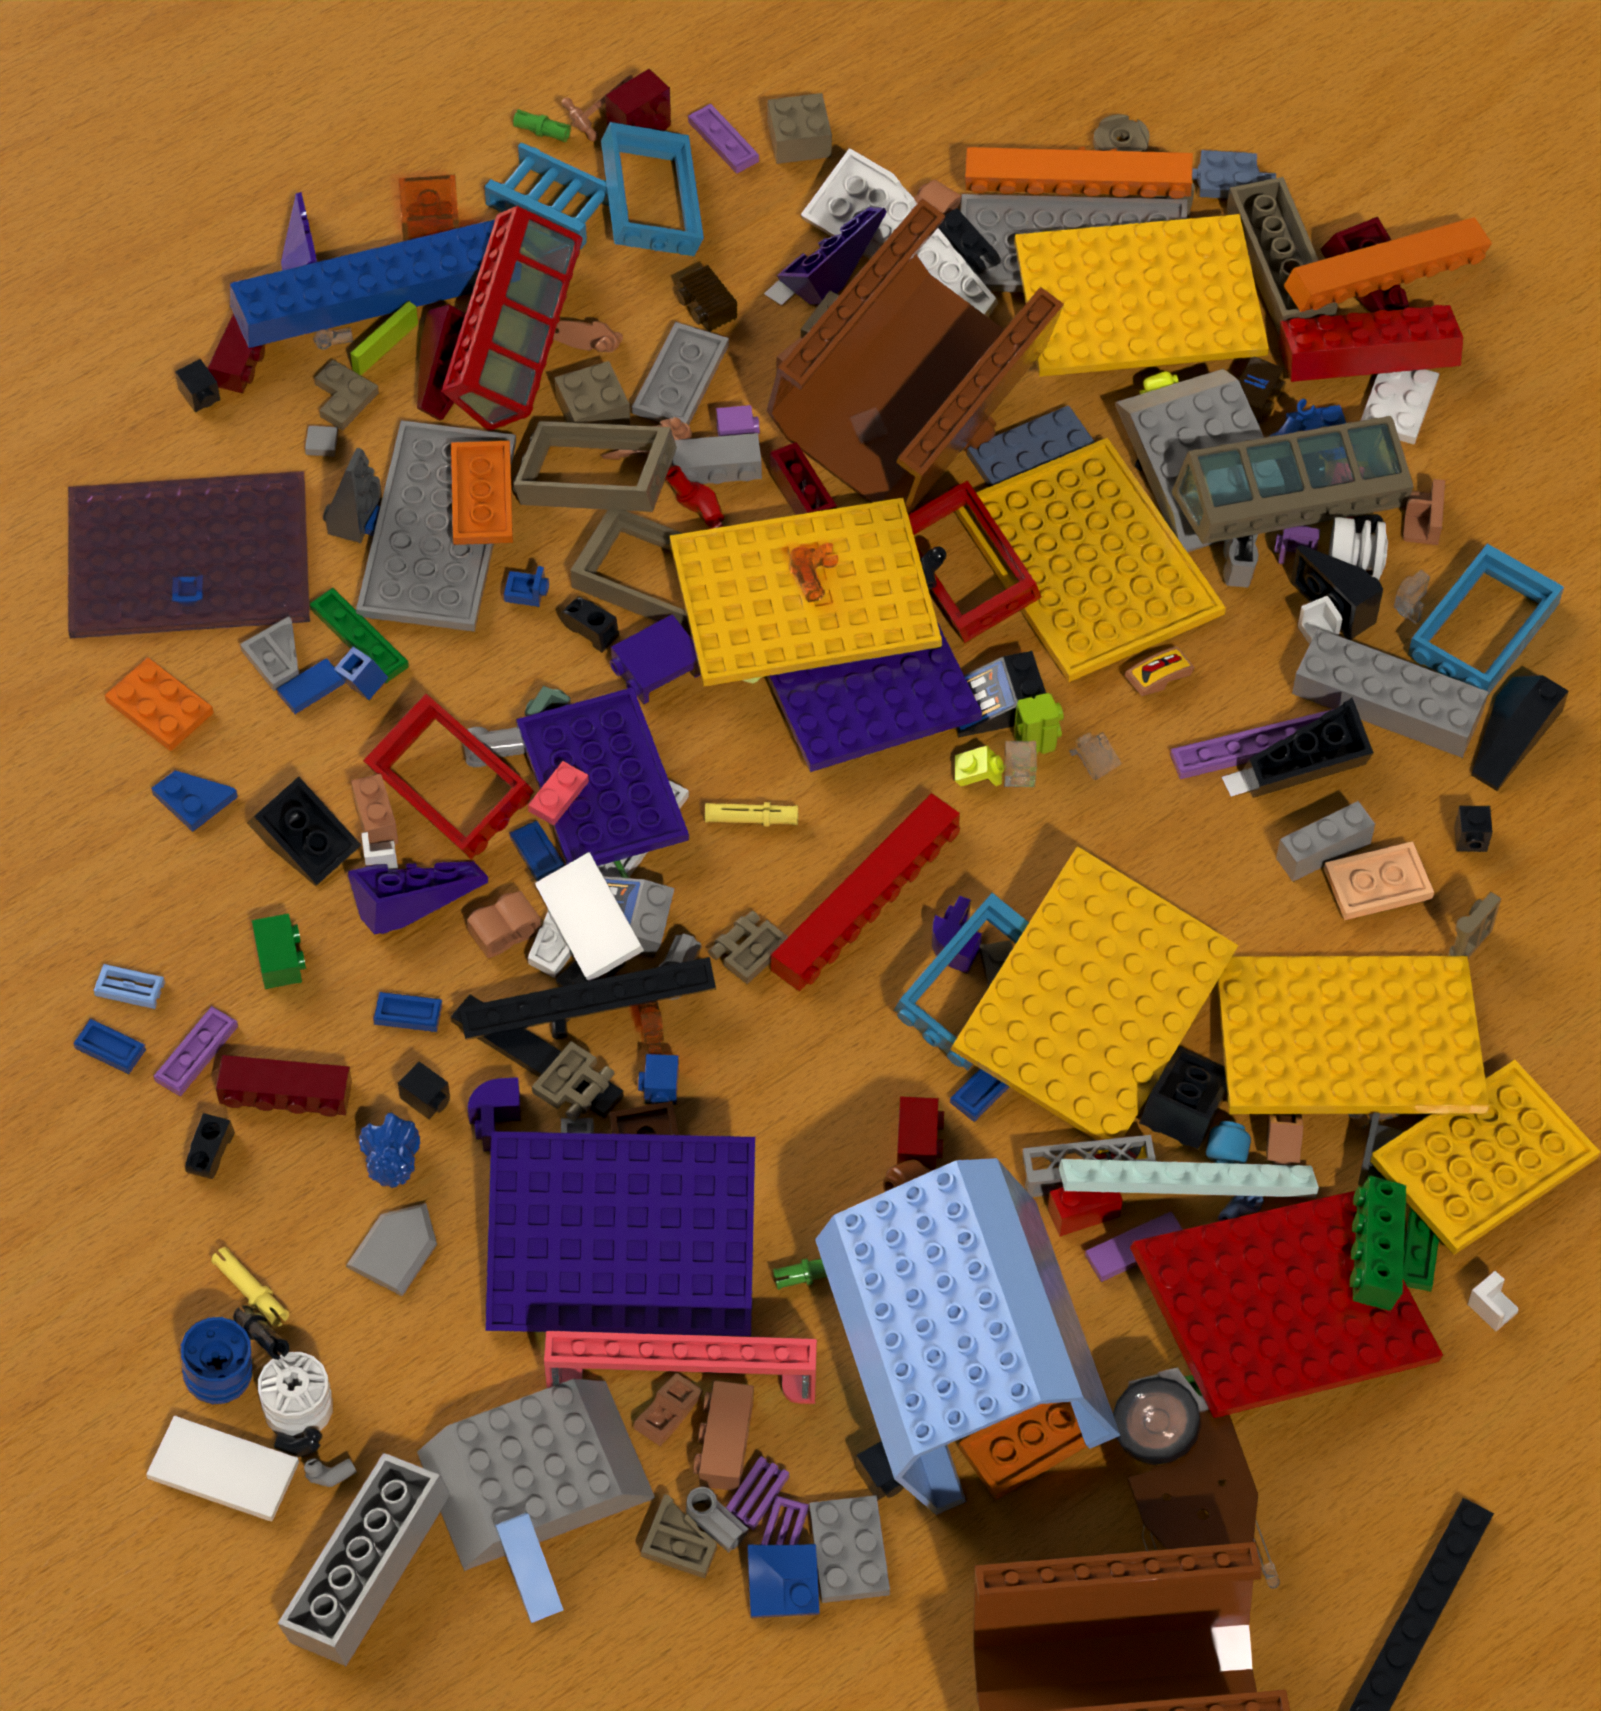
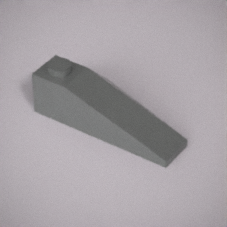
M356 448L331 505L328 504L323 515L329 535L358 543L362 542L366 534L365 526L376 506H379L382 500L380 479L373 476L375 471L372 467H368L369 460L363 449Z

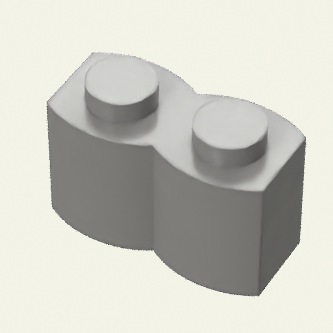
M1258 534L1224 541L1223 553L1226 562L1223 569V578L1227 586L1248 588L1251 584L1258 561V549L1255 545Z

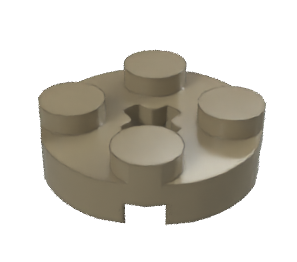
M1117 114L1108 116L1099 123V127L1094 132L1093 145L1095 150L1100 151L1116 148L1117 151L1147 152L1150 135L1148 128L1142 121L1137 119V122L1129 120L1128 115ZM1117 137H1121L1123 140L1127 139V141H1117Z

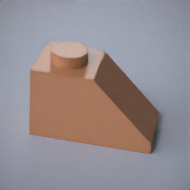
M1267 1114V1160H1271L1276 1165H1292V1162L1300 1163L1303 1136L1301 1114Z

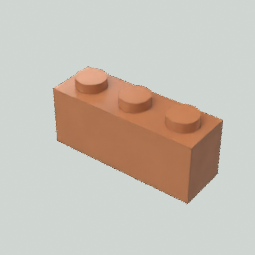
M714 1381L712 1393L706 1392L703 1412L709 1414L707 1423H701L698 1441L699 1443H704L702 1454L696 1453L693 1472L694 1474H699V1487L737 1491L741 1486L754 1402V1386Z

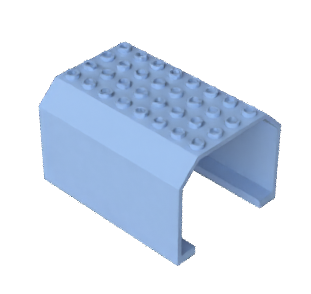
M997 1158L956 1160L833 1215L815 1239L893 1477L936 1515L967 1502L947 1444L1039 1404L1071 1402L1083 1439L1089 1449L1121 1436L1036 1201Z

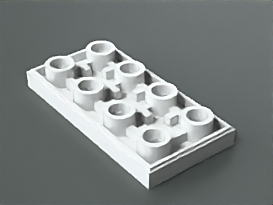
M589 852L535 883L588 981L598 978L644 951Z
M174 1416L146 1475L149 1480L272 1522L297 1469L299 1460L297 1457Z

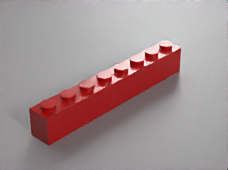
M931 793L771 954V971L799 992L807 984H813L819 977L821 969L827 963L832 964L840 955L841 949L847 943H853L858 938L861 929L868 922L872 923L877 919L881 908L887 902L892 903L907 882L911 883L917 878L921 868L927 861L932 862L935 860L941 847L947 841L952 842L960 832V813Z

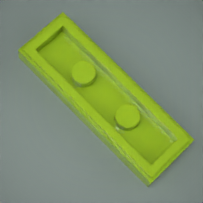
M410 301L406 302L350 352L353 372L361 376L418 325L416 305Z

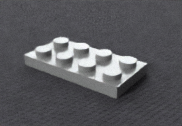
M675 322L632 406V414L657 422L677 417L681 422L689 425L729 346V338Z

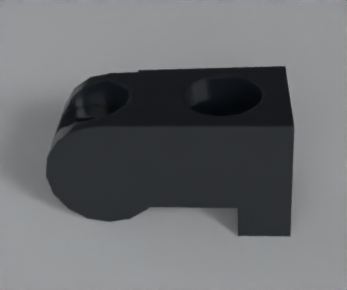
M576 597L560 613L561 621L569 630L579 633L593 643V647L601 653L619 636L616 617L581 597Z
M206 1113L202 1114L185 1165L187 1173L208 1179L214 1178L228 1143H231L235 1134L231 1120Z

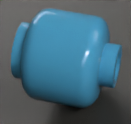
M1221 1121L1219 1126H1214L1209 1132L1206 1155L1208 1159L1215 1163L1245 1164L1251 1143V1137L1245 1131V1126L1229 1121Z

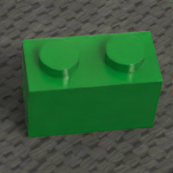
M289 913L252 920L264 988L270 989L301 983L300 970L306 969L303 951L296 952L295 944L301 943L298 924L291 925Z

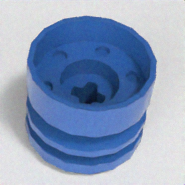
M213 1317L195 1323L185 1333L181 1343L183 1381L188 1391L198 1400L210 1404H225L239 1398L246 1391L252 1379L251 1341L245 1329L233 1320ZM214 1365H219L221 1369L216 1370Z

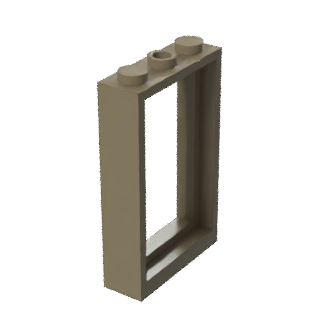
M539 421L535 432L530 436L528 450L522 456L519 472L513 478V491L517 493L521 505L653 512L677 449L671 427ZM550 446L650 451L637 486L536 481Z
M607 510L570 570L572 588L657 622L673 614L687 634L691 635L686 610L595 575L621 532L672 551L670 535L682 533L625 510Z

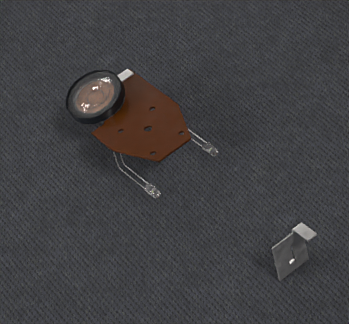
M1178 1367L1158 1372L1157 1375L1129 1381L1128 1388L1116 1401L1113 1412L1121 1435L1116 1437L1124 1452L1135 1460L1152 1465L1163 1464L1152 1467L1149 1472L1128 1477L1144 1524L1142 1539L1146 1551L1148 1549L1144 1540L1145 1527L1150 1531L1154 1548L1157 1550L1152 1534L1166 1549L1255 1542L1256 1522L1270 1563L1263 1565L1258 1551L1262 1565L1261 1570L1268 1586L1272 1589L1277 1588L1280 1581L1274 1563L1271 1562L1256 1520L1258 1491L1230 1415L1213 1418L1203 1396H1199ZM1224 1480L1226 1485L1220 1486L1218 1481ZM1167 1494L1171 1497V1499L1169 1501H1165L1163 1499V1495ZM1200 1510H1205L1208 1512L1209 1517L1202 1520L1198 1517L1197 1513Z

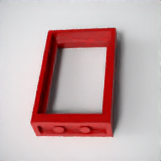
M968 480L951 487L947 493L927 501L920 509L908 515L913 535L967 504L1018 580V583L962 615L935 574L937 586L930 589V591L964 643L1042 598L1036 582ZM917 546L919 557L921 559L924 555Z
M427 694L412 707L363 760L376 774H381L383 780L471 860L475 855L481 854L487 848L488 841L497 832L506 828L510 818L518 809H522L528 804L531 795L534 793L533 789L519 775ZM435 719L512 787L467 837L460 833L390 769Z

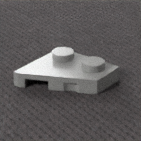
M289 616L240 644L243 654L273 691L299 675L292 619Z

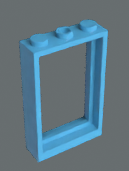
M610 122L601 139L614 244L695 256L704 236L689 135ZM620 152L675 161L685 231L629 222Z
M1486 544L1412 637L1408 655L1419 664L1426 665L1442 675L1488 691L1489 695L1560 604L1564 586L1493 546ZM1484 573L1539 603L1485 674L1430 643V640Z
M993 893L989 895L902 996L894 1009L898 1013V1018L904 1024L910 1027L914 1026L922 1033V1037L927 1043L941 1048L947 1053L948 1059L954 1065L964 1067L967 1071L973 1064L950 1050L957 1037L915 1003L986 920L1014 943H1017L1029 922Z

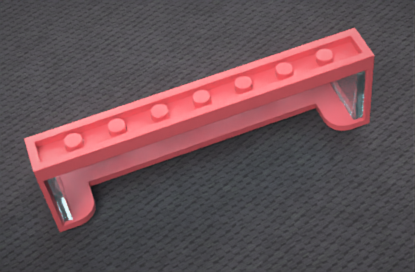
M546 1331L544 1356L547 1388L571 1379H582L583 1369L782 1375V1391L786 1399L794 1403L815 1404L817 1339Z

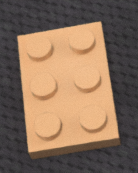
M1413 841L1325 862L1324 865L1325 874L1344 920L1433 899V888Z

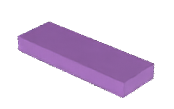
M712 104L688 116V123L736 174L759 162V154Z
M211 1006L154 1075L155 1082L181 1097L238 1028L237 1021Z
M1171 1211L1086 1250L1085 1257L1100 1282H1103L1138 1265L1130 1249L1134 1241L1183 1229Z

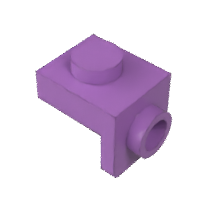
M1303 525L1284 529L1283 535L1277 534L1274 552L1280 553L1279 564L1285 563L1286 552L1296 553V548L1300 545L1317 551L1320 529Z

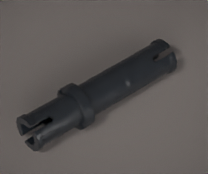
M242 1305V1309L245 1312L238 1307L233 1314V1319L245 1329L249 1339L255 1340L273 1359H281L278 1352L285 1357L289 1352V1344L268 1325L267 1319L260 1313H255L247 1305Z

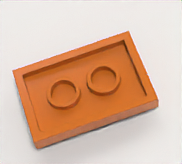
M148 657L105 694L108 704L170 752L214 713L213 707Z

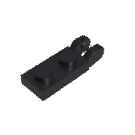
M958 208L945 214L944 221L938 227L958 254L978 274H982L987 270L984 261L980 258L982 255L994 266L1001 263V258L994 247L988 243Z

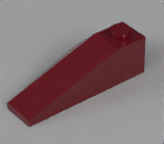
M1377 216L1335 233L1320 250L1325 259L1391 241V238ZM1400 284L1394 285L1388 290L1383 291L1380 289L1370 292L1364 297L1356 296L1370 312L1409 308L1406 292L1401 288Z
M450 304L428 311L421 336L417 409L439 421L444 419L454 404L441 390L465 317L464 312Z

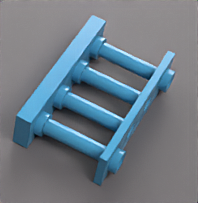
M520 143L518 145L519 166L504 184H500L490 179L484 186L486 205L500 212L519 206L577 233L583 238L581 250L587 243L585 223L601 203L609 206L606 180L596 178L541 152L535 147ZM530 170L543 175L528 195H523L514 190ZM553 181L567 187L552 206L538 202ZM577 192L591 198L576 217H570L562 213L563 209ZM531 220L528 222L529 226L561 241L570 239L563 235L561 236V234L559 236V233L557 235V232L555 234V231L553 233L547 230L546 227L544 229V226L542 228V225L540 227V224L538 226L536 222Z

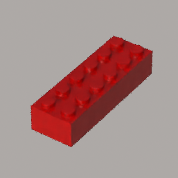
M1434 305L1424 308L1409 307L1403 310H1379L1370 313H1349L1348 315L1338 316L1323 315L1317 318H1294L1280 321L1279 351L1290 381L1297 382L1461 366L1464 337L1451 306Z

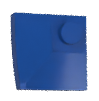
M816 1544L748 1545L751 1618L819 1615Z

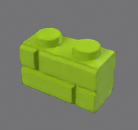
M1050 693L1037 695L1035 699L1029 697L1018 700L1014 739L1021 756L1024 758L1036 756L1038 752L1044 754L1055 751L1057 738L1062 736L1059 721L1064 719L1063 710L1059 702L1055 703Z

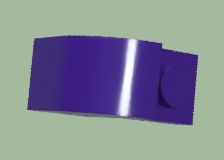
M959 896L954 906H948L944 918L935 915L932 930V948L936 956L939 955L968 921L971 908L970 899ZM976 932L948 966L968 974L980 951L982 933Z
M518 1077L486 1081L479 1085L469 1098V1124H475L476 1140H482L483 1152L491 1151V1131H496L495 1122L521 1121Z

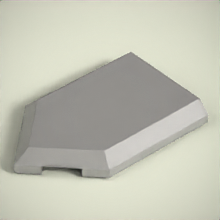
M426 1203L381 1214L346 1267L403 1296L437 1246Z

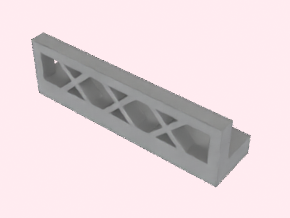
M1151 1135L1023 1148L1022 1155L1026 1172L1025 1190L1031 1197L1049 1196L1050 1191L1062 1188L1063 1183L1060 1171L1056 1167L1060 1166L1061 1159L1067 1154L1076 1153L1084 1160H1098L1094 1156L1100 1150H1108L1116 1155L1113 1160L1156 1161ZM1145 1146L1147 1158L1135 1160L1126 1153L1131 1147ZM1045 1157L1052 1163L1047 1169L1033 1170L1031 1158Z

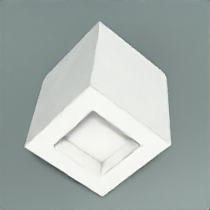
M1325 596L1301 607L1298 628L1310 645L1317 629L1339 636L1342 616L1330 598Z
M368 832L361 833L366 867L387 864L388 869H398L394 841L369 844Z
M1496 1271L1472 1290L1468 1306L1495 1331L1512 1319L1519 1310L1501 1292L1505 1279Z

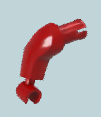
M678 465L670 467L665 480L677 492V501L683 507L701 514L706 525L712 526L709 529L724 527L721 523L724 520V515L715 492L701 483L691 482Z

